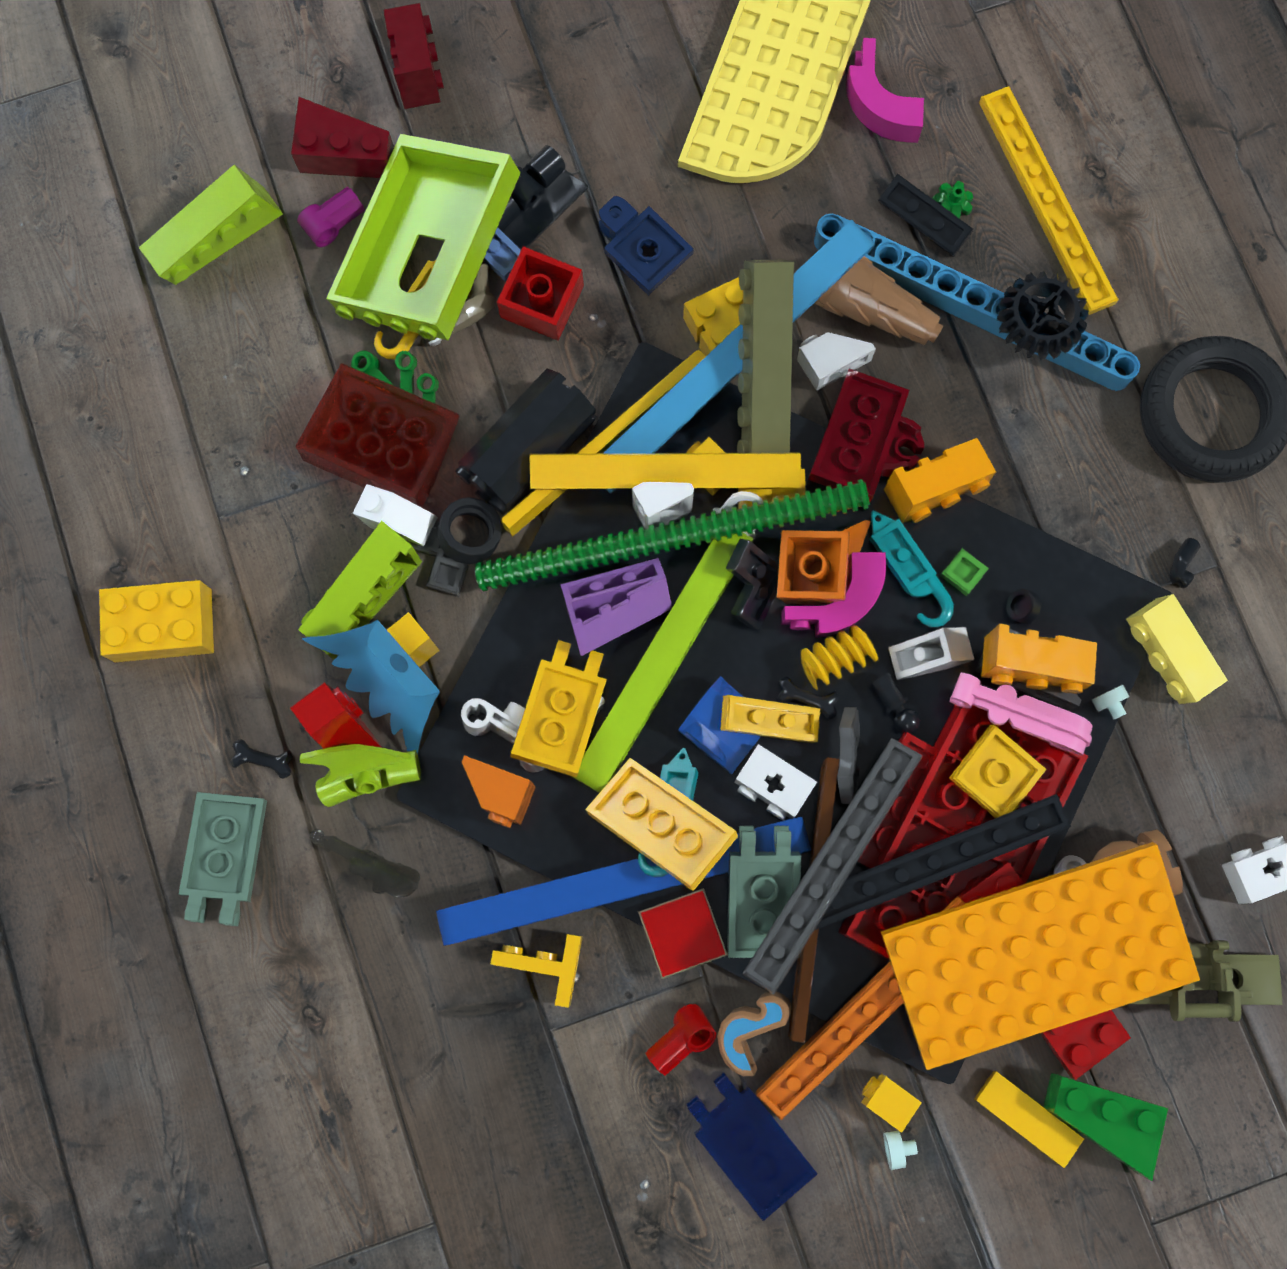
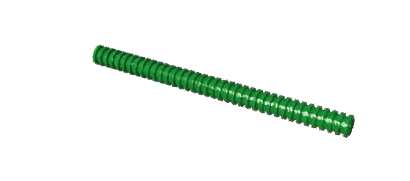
M859 479L858 483L853 484L850 481L847 482V486L843 487L842 484H837V488L831 489V486H827L824 491L818 488L815 489V493H810L808 490L805 491V495L800 496L799 493H795V497L789 498V495H785L783 500H779L776 497L773 499L774 502L768 503V500H763V504L760 505L757 502H753L751 507H747V504H744L742 509H737L735 506L732 507V511L727 512L726 509H722L719 514L716 511H712L709 516L703 513L700 515V518H696L695 515L690 516V520L680 518V522L675 523L674 520H671L668 525L662 522L659 523V527H655L652 524L649 525V529L639 527L636 532L634 529H629L627 534L620 531L618 536H614L611 533L608 534V538L598 536L595 541L593 538H588L585 543L583 540H579L576 545L572 542L567 543V547H563L562 544L557 545V549L547 547L546 551L538 549L535 554L529 551L526 553V556L519 553L516 555V558L510 555L506 557V560L497 558L496 562L492 560H487L486 564L478 562L475 566L476 581L479 588L484 592L488 591L489 587L492 589H497L499 585L507 587L510 582L516 585L519 580L526 583L529 578L535 581L538 580L539 576H542L543 579L548 578L549 574L558 576V573L561 571L563 574H567L570 569L573 572H577L579 567L586 570L589 569V565L595 568L599 567V563L608 565L609 561L612 560L614 563H618L621 558L624 561H628L630 556L637 559L640 557V554H644L646 557L650 555V552L659 554L660 550L663 549L665 552H669L672 547H675V550H679L681 545H685L688 548L691 547V543L701 545V541L711 543V539L716 538L717 541H720L723 536L730 539L732 534H737L739 537L742 536V532L747 531L748 534H752L755 529H758V532H762L765 527L771 530L774 529V525H779L781 528L784 527V523L789 522L790 525H794V521L800 520V523H804L806 518H810L813 521L816 520V516L820 515L821 518H826V514L831 513L832 516H836V512L842 511V514H846L848 509H852L853 512L858 511V507L862 506L863 509H868L870 503L867 487L863 479Z

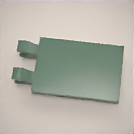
M197 792L179 895L189 896L184 920L204 923L207 913L206 898L223 900L219 915L220 924L229 926L239 925L240 902H251L267 800L263 798Z
M739 826L740 852H729L728 958H752L800 883L801 855L800 852H791V831H789V826H774L775 852H755L756 831H754V826Z

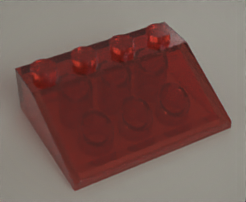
M341 363L295 447L303 461L361 487L365 488L366 484L395 493L422 508L435 484L460 416L458 413Z

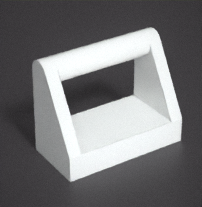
M643 482L632 488L633 508L645 529H649V525L652 524L655 527H659V523L662 522L668 525L669 521H676L692 511L694 488L690 483Z

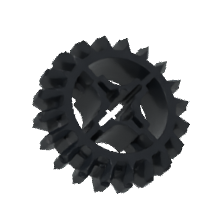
M1044 270L1039 273L1037 278L1031 272L1026 275L1024 280L1021 278L1015 280L1013 287L1010 286L1006 289L1004 298L1001 299L998 305L1001 311L997 315V321L1003 322L999 327V333H1009L1005 339L1006 344L1015 342L1017 344L1015 353L1020 352L1022 348L1027 350V359L1031 358L1035 352L1038 353L1040 360L1045 359L1048 353L1053 359L1059 357L1061 351L1065 354L1068 353L1073 345L1078 344L1082 338L1081 333L1087 328L1085 320L1088 317L1089 311L1083 309L1086 304V298H1077L1080 293V287L1074 289L1068 287L1070 285V278L1064 280L1063 283L1058 281V272L1053 274L1051 279L1047 278ZM1058 305L1064 312V315L1059 311ZM1046 309H1049V311L1045 315V318L1042 317L1039 323H1036L1040 314H1043ZM1020 316H1022L1026 320L1027 327L1022 322ZM1038 333H1046V334H1048L1049 336H1047V335H1040V334H1038Z

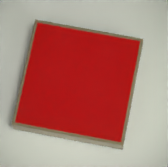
M704 888L638 912L661 979L728 955Z

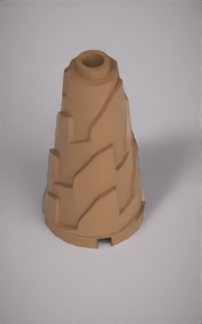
M865 256L815 303L819 307L841 317L845 315L869 327L873 325L899 338L904 336L923 345L928 340L934 343L943 328V325L938 323L941 317L921 304L922 301L894 283L895 280L873 266V262Z

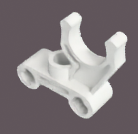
M601 697L596 715L604 708L605 700L603 697ZM474 698L463 705L461 718L465 730L471 735L482 736L492 730L514 744L525 708L517 703L510 702L504 712H502L487 701ZM482 712L486 715L483 721L477 719L473 723L468 720L471 714L477 716ZM519 760L521 766L529 772H539L544 769V767Z

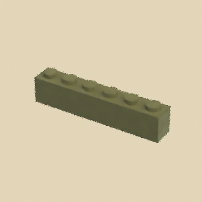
M784 259L744 260V269H741L739 273V285L741 290H743V304L739 307V321L743 325V339L739 340L738 352L740 359L743 360L742 373L738 376V389L742 393V407L738 408V423L742 427V440L738 441L737 453H790L793 261Z

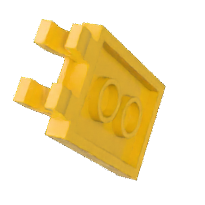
M558 640L552 661L549 662L541 659L510 757L577 778L607 680L597 676L604 654L593 650L590 651L585 670L582 671L565 665L571 643Z

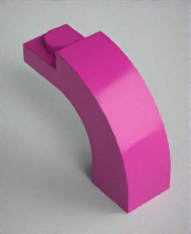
M863 38L861 51L855 50L854 64L849 66L846 80L847 98L853 112L868 129L884 138L899 142L918 143L923 128L924 98L897 96L883 88L875 74L876 38Z
M852 552L848 557L849 576L847 578L845 601L834 602L824 606H785L781 611L782 624H790V629L807 630L810 629V624H815V637L831 636L839 631L849 629L850 626L856 624L869 612L882 591L886 575V552Z

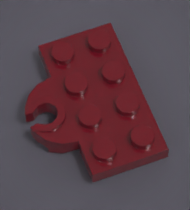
M849 368L808 480L824 486H831L833 489L837 488V484H842L843 487L847 486V482L852 481L853 484H856L859 479H863V482L866 483L869 502H871L880 476L890 477L894 469L902 466L905 472L915 468L921 458L916 455L904 456L898 450L900 447H907L914 454H921L924 450V440L920 432L922 428L915 421L901 416L910 390Z

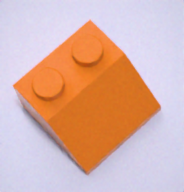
M782 530L777 598L786 604L807 605L845 601L850 532Z
M464 755L462 764L481 808L489 813L488 819L508 828H511L512 823L521 825L536 788L531 780Z

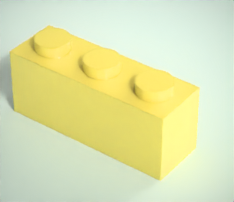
M1174 594L1156 598L1126 618L1131 626V634L1142 644L1149 655L1148 659L1151 666L1161 674L1167 684L1168 693L1179 704L1198 702L1228 681Z

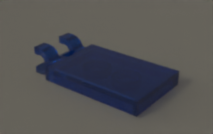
M723 1072L713 1082L726 1099L710 1112L697 1095L687 1102L686 1105L701 1125L694 1132L695 1136L762 1221H764L818 1173L749 1086L740 1093Z

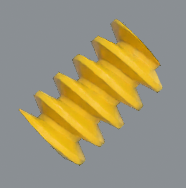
M857 625L849 627V635L845 631H839L837 633V641L833 637H827L825 639V647L819 642L814 643L813 653L807 648L801 650L803 669L811 685L816 690H818L817 679L820 678L826 685H829V673L832 672L838 679H841L842 667H845L850 673H854V661H857L864 668L866 667L865 656L868 655L874 662L878 661V656L867 634Z

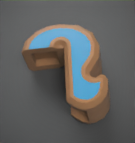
M776 991L774 995L770 992L762 994L756 1002L757 1006L761 1009L748 1006L735 1008L721 1022L717 1035L720 1054L725 1064L741 1076H754L757 1071V1066L746 1039L786 1025L790 1017L791 1003L780 992Z

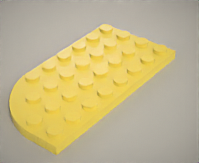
M740 0L680 154L678 167L723 182L750 183L778 176L804 160L816 147L822 136L871 0Z

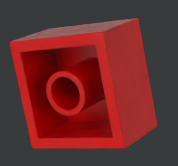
M523 246L497 300L500 318L559 341L584 287L582 269Z

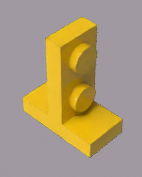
M567 934L562 961H557L556 953L537 950L536 957L522 954V947L503 944L502 951L493 950L490 964L558 976L559 983L555 1006L569 1008L571 1006L583 936Z

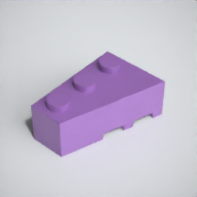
M659 558L561 584L581 656L672 609L666 576Z

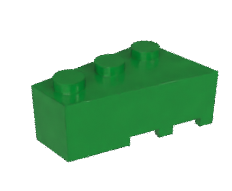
M1051 1073L1043 1107L1138 1175L1152 1181L1168 1108Z

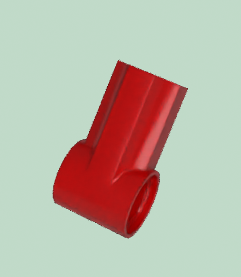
M689 1004L679 1009L673 1019L674 1026L645 1053L649 1061L664 1076L691 1052H702L711 1047L715 1042L716 1032L700 1006L696 1004Z

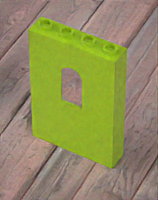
M400 134L326 299L336 309L335 313L347 320H353L354 318L362 319L375 327H380L382 324L390 326L400 333L406 334L408 331L418 333L428 340L440 338L449 341L520 176V171L510 154ZM424 236L444 241L426 284L416 292L403 291L400 287V279L418 237Z

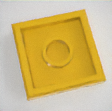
M990 725L949 779L993 817L997 818L1017 809L1046 771V768L996 725Z

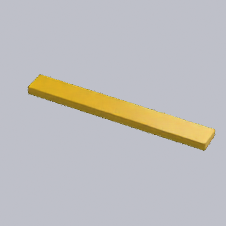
M1008 86L982 96L979 104L1067 278H1070L1072 288L1080 287V293L1077 298H1086V304L1083 309L1088 310V315L1115 305L1118 302V298L1010 87Z
M700 350L692 353L577 454L604 453L706 356ZM535 489L502 518L501 521L504 529L513 537L567 489Z
M530 454V489L633 488L643 482L690 483L693 488H800L801 454Z

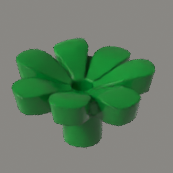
M957 181L953 187L948 183H943L938 188L940 193H936L932 197L933 200L959 219L961 212L964 215H970L973 206L971 202L973 194L970 191H965L964 183L961 181Z

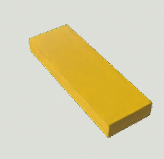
M726 695L723 696L721 731L816 743L818 742L820 708Z
M997 1071L992 1072L974 1098L975 1101L1063 1168L1067 1166L1084 1140L1082 1136Z

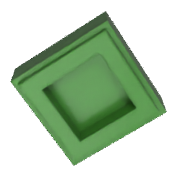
M962 548L940 576L967 596L989 568Z

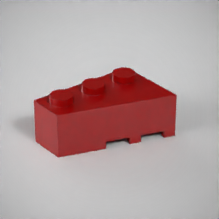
M324 682L290 707L308 734L323 749L351 744L382 748L360 718L364 714L361 707L338 686L333 689Z

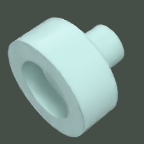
M1121 685L1092 699V702L1098 712L1108 708L1115 720L1127 714L1120 701L1128 698L1129 695L1124 685Z
M899 1131L883 1134L885 1152L890 1169L906 1168L905 1156L918 1154L915 1139L902 1141Z

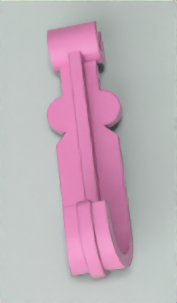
M960 673L949 702L963 708H971L973 705L988 711V718L994 725H1003L1009 719L1012 728L1050 742L1049 745L1073 754L1083 755L1085 748L1090 746L1092 741L1090 734L1093 726L1084 717L1027 695L1017 698L1016 690L1010 685H1002L995 691L980 685L981 681L978 678L967 673Z

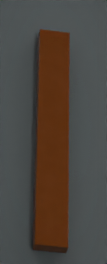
M827 757L821 765L809 867L831 832L839 759ZM819 929L814 930L797 958L788 1030L789 1039L795 1042L805 1043Z

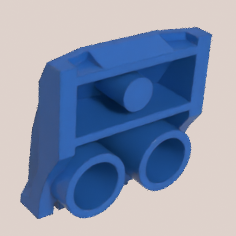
M720 676L694 707L678 731L730 774H733L761 736L721 731L723 696H744Z

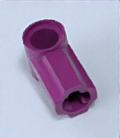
M346 187L322 205L312 204L306 207L298 215L297 223L314 244L322 248L331 244L338 236L339 229L363 213L365 209L352 189Z

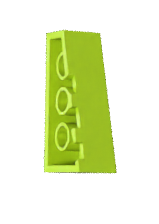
M233 165L144 242L139 249L159 277L177 285L283 215V213L261 184Z
M381 520L336 581L326 591L316 607L305 614L301 621L302 625L298 630L306 637L342 633L367 625L422 563L413 546ZM324 651L333 660L338 657L336 654Z

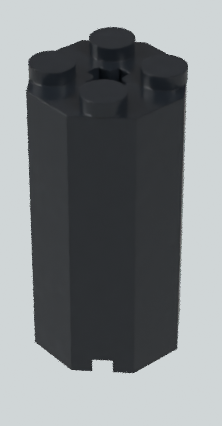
M548 368L458 462L459 467L455 470V473L461 480L468 485L472 483L477 488L475 495L480 500H484L503 515L506 512H510L531 490L530 454H564L596 420V415H594L596 409L582 391L575 385L570 388L562 384L566 378L559 372Z

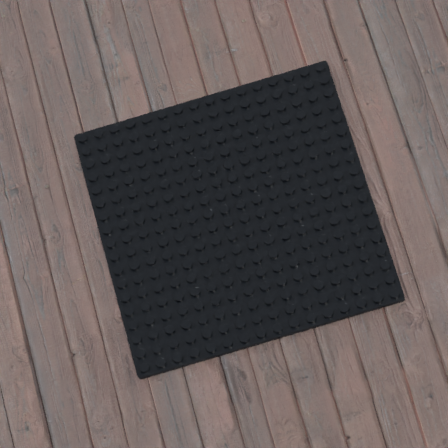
M646 342L640 343L584 447L684 360ZM733 383L727 384L655 453H686L696 442L699 441L702 444L708 437L725 453H737L738 441L742 440V427L738 423V408L742 407V393L739 392L738 386ZM791 412L790 453L801 454V469H805V491L809 490L810 493H815V489L818 488L824 491L827 486L810 481L808 478L827 428ZM880 476L874 497L869 502L868 509H863L862 506L858 507V511L855 512L852 509H848L846 514H842V511L836 512V516H832L830 513L826 514V518H821L820 515L816 516V520L813 521L810 518H806L804 523H800V520L794 521V525H790L788 522L784 523V527L781 528L779 525H774V529L771 530L765 527L762 532H758V529L754 531L756 535L752 537L754 538L752 543L779 564L782 530L843 531L864 520L871 521L873 510L896 521L900 518L884 491L890 477ZM617 488L612 493H609L606 489H567L554 501L527 552L532 551L535 554L538 549L546 551L547 547L557 549V545L561 544L563 547H567V543L570 542L576 545L579 540H583L585 543L588 538H593L595 541L598 536L608 538V534L611 533L614 536H618L620 531L627 534L629 529H634L635 532L638 531L639 527L644 526L633 508L632 488ZM694 488L692 511L682 518L690 520V516L694 515L696 518H700V515L703 513L706 516L711 515L713 508H721L733 493L738 492V488H720L713 496L705 488ZM963 494L960 496L961 500L948 508L943 509L940 505L930 510L932 514L919 522L914 523L911 519L903 523L952 598L954 613L945 625L928 627L920 622L917 618L918 613H922L930 619L939 617L942 612L940 604L932 593L919 598L910 596L905 592L886 564L884 585L876 603L863 618L854 624L864 631L871 640L876 650L878 661L874 662L867 655L865 656L866 667L864 668L857 661H854V673H850L845 667H842L841 679H838L831 672L829 673L830 684L826 685L819 678L817 679L818 690H816L811 685L803 669L801 650L807 648L813 653L814 643L819 642L825 647V639L829 636L815 637V624H810V629L807 630L790 629V624H782L781 611L785 606H824L832 603L821 605L786 604L777 598L776 594L760 630L751 629L731 614L745 585L733 575L618 771L631 758L660 778L662 766L668 765L680 750L685 748L692 767H696L698 771L693 801L739 833V826H754V828L783 821L768 812L766 809L769 805L758 797L754 802L739 793L737 790L740 786L734 783L759 744L817 782L795 818L803 817L811 846L821 765L827 757L839 759L840 762L839 726L844 708L857 707L859 713L860 747H857V768H859L858 792L891 738L899 741L902 736L895 729V715L893 711L888 714L885 713L887 708L870 684L889 673L903 697L909 698V701L904 704L906 708L915 710L920 716V727L912 735L934 747L955 704L949 701L961 672L978 678L981 681L980 685L995 691L1002 686L992 684L991 678L981 677L982 674L976 672V668L984 650V637L997 625L1005 624L1010 625L1009 629L1026 635V630L1030 629L1039 631L1040 637L1055 638V636L1060 635L1097 643L1095 683L1087 689H1083L1082 693L1077 694L1081 699L1080 706L1070 711L1084 717L1093 726L1090 734L1092 741L1090 746L1086 747L1084 751L1088 758L1063 807L1071 824L1119 719L1114 720L1108 708L1098 712L1092 699L1121 685H1124L1128 695H1130L1148 655L1142 644L1131 634V626L1126 618L1156 598L1171 595L1172 593ZM872 522L860 552H878L870 541ZM701 541V545L691 543V547L688 548L685 545H681L679 550H675V547H672L669 552H665L663 549L660 550L659 554L650 552V555L646 557L644 554H640V557L637 559L630 556L628 561H624L621 558L618 563H614L612 560L609 561L608 565L599 563V567L595 568L589 565V569L586 570L579 567L577 572H573L570 569L567 574H563L561 571L558 573V576L549 574L548 578L544 579L542 576H539L538 580L535 581L529 578L526 583H523L521 580L516 585L510 583L418 754L421 780L403 783L397 793L398 800L551 880L638 859L639 851L588 815L585 809L599 794L597 791L576 780L573 776L547 768L539 772L525 770L519 760L510 757L514 744L492 730L482 736L469 734L463 726L461 710L467 701L474 698L485 700L502 712H504L510 702L517 703L526 708L541 659L549 662L552 661L558 640L571 643L565 665L582 671L585 670L590 652L583 656L580 655L561 584L659 558L666 576L673 607L711 543ZM962 548L989 568L967 596L940 576ZM1017 589L1035 592L1041 600L1040 613L1032 624L1014 621L1007 614L1006 604L1008 598ZM671 610L593 650L604 654L597 676L607 679L602 693L605 704L604 708L595 717L584 754ZM966 627L974 656L973 661L942 671L902 680L896 679L889 647L941 628ZM837 634L830 636L837 641ZM720 676L746 698L777 702V697L781 692L778 683L784 677H789L796 687L811 693L825 696L836 691L839 696L834 705L837 710L836 717L827 720L820 711L818 742L807 743L761 736L733 774H730L678 731L694 707ZM1014 688L1017 693V698L1023 695H1027L1035 699L1041 700L1043 702H1046L1048 704L1054 705L1050 702H1047L1038 697H1035L1033 695H1030L1026 692ZM1128 698L1120 701L1123 708ZM797 701L786 702V704L811 707ZM482 712L477 716L471 714L468 720L473 723L477 719L483 721L486 715ZM464 755L531 780L536 788L521 825L512 823L511 828H508L488 819L489 813L481 808L462 764ZM774 777L771 781L765 778L764 781L769 784L768 792L773 793L775 790H783L778 786L780 781L778 778ZM838 778L830 834L849 806V804H841ZM1069 828L1048 837L1026 883L1048 876ZM811 851L800 854V882L809 869ZM856 863L848 877L868 869ZM729 873L703 879L694 891L682 884L602 905L643 927L638 912L704 888L727 952ZM845 918L818 930L809 1013L826 1022L890 962L839 933ZM727 955L711 961L762 988L743 975L745 968L752 958H728ZM797 959L777 989V992L784 994L791 1004ZM904 1003L864 1040L872 1046L946 1084L955 1082L965 1060L963 1058L926 1070Z

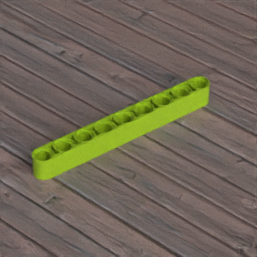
M742 532V536L739 537L737 534H732L730 539L723 536L720 541H717L716 538L712 540L584 754L577 778H573L600 793L615 776L732 579L733 574L726 569V566L739 540L745 539L753 542L754 538Z

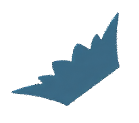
M376 620L370 624L342 633L302 638V640L314 647L338 655L333 660L332 665L339 668L352 669L346 682V688L354 692H370V716L376 718L391 713L390 726L392 734L395 735L402 729L407 751L416 750L418 754L424 726L440 691L385 627Z

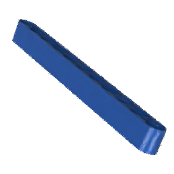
M803 817L754 828V831H756L755 852H775L774 826H789V831H791V852H800L802 854L812 851ZM737 833V839L704 879L729 873V852H740L739 833ZM645 857V858H646V862H647L650 866H658V865H656L654 862H652L650 859H648L647 857ZM638 859L441 909L436 911L443 946L679 886L683 883L670 874L663 877L646 875L640 869Z

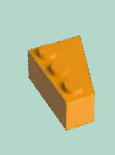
M978 438L946 449L942 452L943 455L929 460L928 457L920 459L917 462L919 466L905 472L903 466L894 469L884 491L902 524L911 519L914 523L919 522L932 514L930 510L940 505L943 509L948 508L959 502L961 495L971 491L972 495H975L990 486L989 482L995 475L996 470Z
M1005 624L997 625L984 637L981 677L991 678L992 684L1012 685L1013 681L1025 682L1026 687L1030 689L1042 690L1047 689L1048 685L1061 687V692L1079 694L1082 693L1083 689L1085 690L1095 683L1096 642L1060 635L1055 636V638L1040 637L1039 631L1030 629L1026 630V635L1009 633L1010 625Z

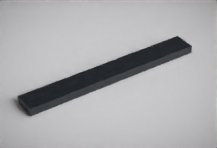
M1052 795L848 877L815 930L1070 828L1071 824L1058 795Z

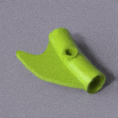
M351 744L300 754V763L323 765L330 769L325 777L316 781L315 785L318 798L327 807L335 806L363 794L374 793L379 789L421 780V769L416 750L399 752L381 747Z

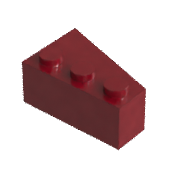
M420 3L383 10L387 35L391 46L390 53L395 66L393 68L394 76L404 109L440 103L439 89H444L440 69L434 70L433 62L439 60L435 42L429 43L427 35L433 34L429 15L423 16Z
M298 98L291 155L300 173L381 178L394 149L389 131L307 99Z

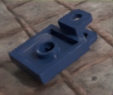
M614 196L599 210V229L610 241L604 247V253L648 296L693 255L694 248L650 206L638 216V212L625 199ZM645 245L647 248H650L653 245L656 247L654 251L655 256H643V249L641 247Z

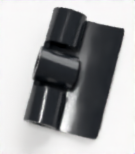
M545 145L523 169L517 167L520 171V176L498 225V228L520 249L523 246L528 248L588 189L586 183L565 170V162L555 149L548 145Z

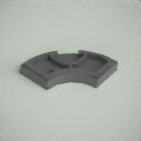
M857 707L844 708L839 726L840 762L837 778L841 804H850L858 788L857 747H860V723Z

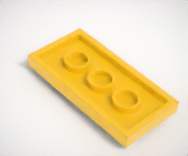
M631 758L627 760L585 809L589 816L692 891L696 889L738 837L736 830Z

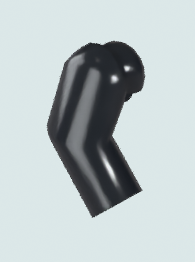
M1187 538L1175 554L1169 578L1172 584L1176 583L1181 588H1186L1194 579V574L1186 569L1201 547L1196 539Z

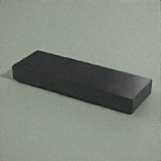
M898 173L878 199L879 203L953 257L974 231L972 227Z

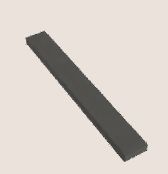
M891 738L745 968L744 976L773 995L776 993L922 758L921 754Z

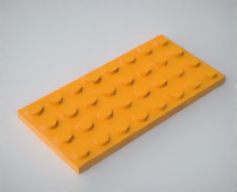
M1154 842L881 931L926 1070L1200 981L1158 845Z

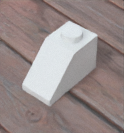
M827 332L820 337L813 335L804 340L800 345L797 361L815 390L818 391L845 376L849 368L856 370L870 362L876 348L869 342Z
M366 484L353 512L368 527L375 530L382 520L406 541L423 547L438 518L433 513L395 493Z
M966 627L941 628L888 648L897 680L946 670L974 660Z

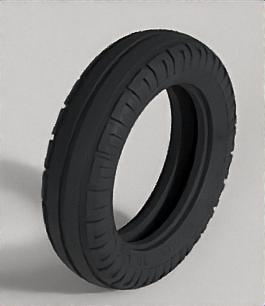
M1207 336L1184 342L1166 353L1155 364L1145 381L1140 400V417L1145 436L1155 453L1168 466L1187 477L1213 483L1233 482L1250 477L1270 465L1287 444V376L1271 356L1269 357L1262 349L1241 339L1227 336ZM1202 369L1222 370L1240 378L1251 389L1259 406L1260 421L1252 441L1234 450H1215L1202 446L1192 440L1181 428L1174 411V394L1180 380L1184 376Z

